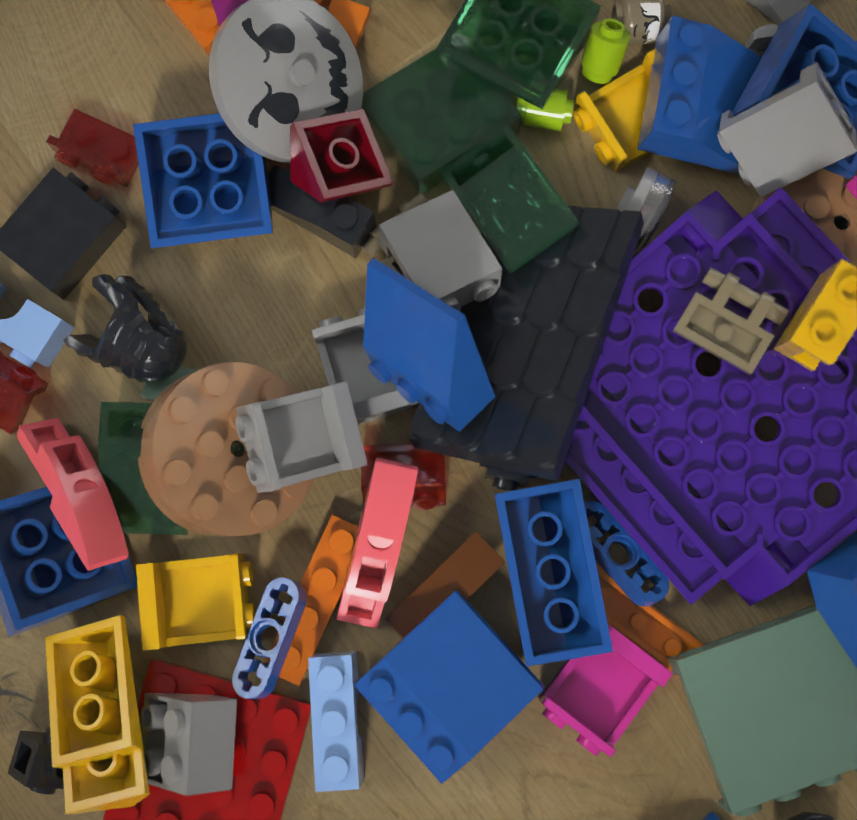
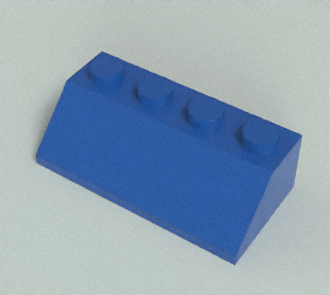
M580 479L495 494L526 667L613 652Z

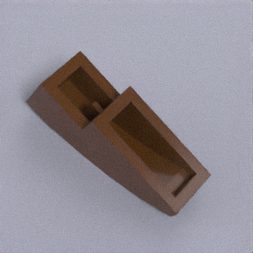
M475 531L385 619L404 638L455 590H458L467 600L505 563V560Z

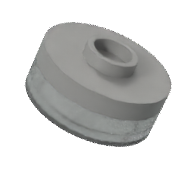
M647 167L636 189L628 186L616 209L621 212L629 210L641 211L644 225L634 252L636 255L647 245L660 225L670 204L673 188L677 182L650 167Z

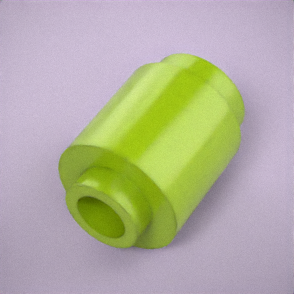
M604 19L592 25L581 58L582 74L588 80L605 84L609 83L612 77L618 74L631 38L623 23L615 19Z
M532 85L529 86V89L519 88L514 120L524 122L523 126L561 131L563 123L570 124L574 100L567 99V90Z

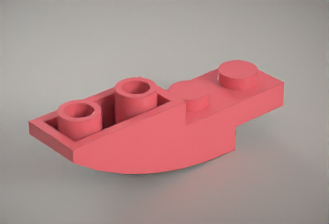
M59 418L20 425L17 439L53 496L50 509L86 569L89 571L127 559L129 553L115 506L100 470L81 436L70 437Z
M376 457L336 620L378 628L384 603L388 600L402 546L418 473L417 466Z

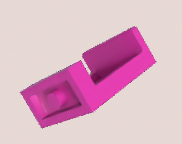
M609 624L608 628L613 652L566 660L538 698L546 707L542 714L560 729H563L568 724L579 732L580 735L576 741L596 757L601 750L609 757L613 756L616 751L613 748L615 743L658 685L664 687L673 675L667 668Z

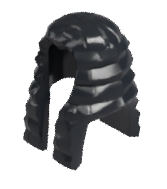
M107 274L93 277L92 286L114 307V312L100 340L91 334L68 335L63 340L65 344L74 349L78 355L88 357L94 363H100L103 368L112 367L118 373H123L128 379L135 378L138 382H159L171 377L183 364L187 352L186 339L183 331L177 329L176 322L168 319L166 312L161 311L160 304L153 299V295L147 292L144 286L136 283L132 276H119L115 280L111 275ZM138 303H140L144 310L148 313V322L144 319L142 312L139 310Z

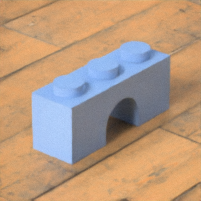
M1 283L0 300L8 289ZM27 299L16 315L8 319L0 318V343L3 342L13 348L10 356L24 365L32 368L34 363L37 362L49 368L65 344L63 340L72 333L75 327Z
M357 651L317 653L308 658L315 792L360 789L365 778L362 736H359L357 725V696L359 690L354 686L359 680Z

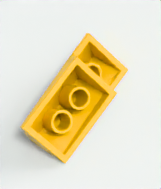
M119 615L45 637L52 767L63 768L65 814L133 807L149 795L125 616Z

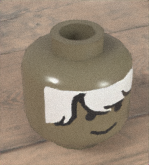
M619 0L613 3L611 19L618 20L624 24L625 29L631 36L629 44H654L672 17L671 5H665L664 0Z

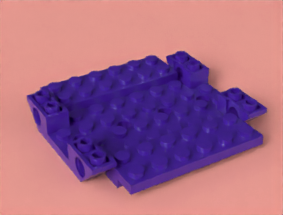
M781 187L744 219L715 190L687 210L632 259L565 462L691 605L720 580L725 578L743 600L751 606L790 585L857 529V328L836 361L830 365L820 361L815 371L806 369L773 349L820 274L842 259L850 264L852 263ZM711 267L725 275L728 272L740 278L739 283L759 294H762L764 291L774 296L775 303L789 310L780 325L766 317L759 327L773 334L774 338L751 375L718 358L720 368L714 376L706 377L701 375L696 369L695 362L699 354L708 351L673 332L696 292L710 300L713 299L717 290L702 282ZM646 289L658 291L663 299L662 307L652 313L642 310L638 304V296L642 291ZM730 297L724 308L744 319H747L751 312V309ZM763 416L773 418L778 425L776 437L767 442L758 439L754 432L756 421ZM823 482L832 483L837 490L835 502L827 507L819 506L814 500V490Z

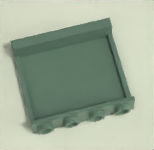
M816 604L704 644L702 647L693 648L667 658L673 675L679 676L723 798L718 800L719 806L732 815L736 814L739 817L755 814L762 809L761 804L773 799L779 802L795 799L802 794L801 789L813 784H816L818 787L832 785L842 779L840 774L853 769L857 771V668L825 622Z

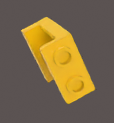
M656 48L645 55L640 66L590 95L586 91L577 95L573 108L575 123L582 132H589L596 143L594 144V150L598 159L603 165L609 164L614 173L649 154V152L637 150Z
M842 259L821 273L773 349L810 371H815L820 361L828 365L833 364L857 328V267Z
M237 553L136 565L142 651L170 646L247 638L257 611L255 604L249 603L247 587L253 586V568L251 561H245V554Z

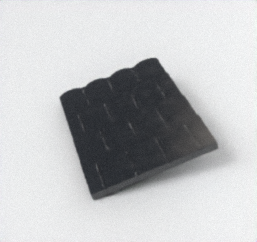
M495 200L481 235L502 267L500 287L490 298L481 302L474 300L462 306L459 310L466 318L495 398L460 432L447 422H444L442 425L438 424L428 415L424 406L419 403L411 422L412 431L409 436L413 448L558 481L644 225L641 211L623 210L621 212L616 209L591 207L584 209L579 206L554 204L547 206L541 203L517 201L511 203V201Z

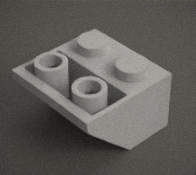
M145 693L140 723L142 726V744L148 784L186 796L232 790L237 699L205 694Z

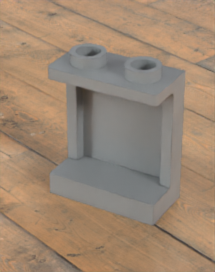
M817 62L800 71V82L736 116L733 115L731 110L722 113L720 128L717 131V137L723 150L727 154L732 152L738 161V171L742 180L747 186L753 185L760 197L857 152V131Z
M453 190L379 224L380 245L388 258L391 256L395 258L406 279L459 311L460 307L474 300L481 302L490 298L500 287L502 267Z
M365 308L358 312L359 316L344 321L341 316L328 318L319 323L320 328L312 330L328 385L347 381L358 425L419 406L417 401L411 404L405 400L391 382L381 383L369 370L368 365L371 361L363 348Z
M347 381L236 408L238 413L236 430L240 440L245 442L249 457L246 464L247 474L250 482L256 486L257 493L276 491L281 489V487L368 465Z

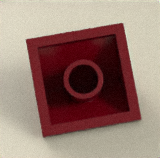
M364 109L297 121L290 125L291 182L319 202L389 187L394 183Z

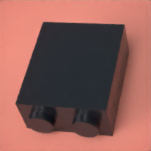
M53 167L0 228V251L48 290L65 300L126 227L116 218L120 211L102 196L95 201L86 194L90 187L72 172H69L65 177Z

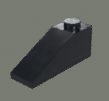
M274 165L270 171L269 183L271 208L273 211L350 256L358 257L362 250L361 246L367 242L371 236L370 233L377 226L374 211L348 196L319 202L291 182V171Z

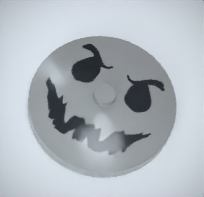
M249 0L234 9L226 17L215 35L209 58L210 87L215 104L231 132L245 146L257 154L271 160L290 163V125L293 122L361 109L363 76L356 49L340 22L318 3L312 0Z

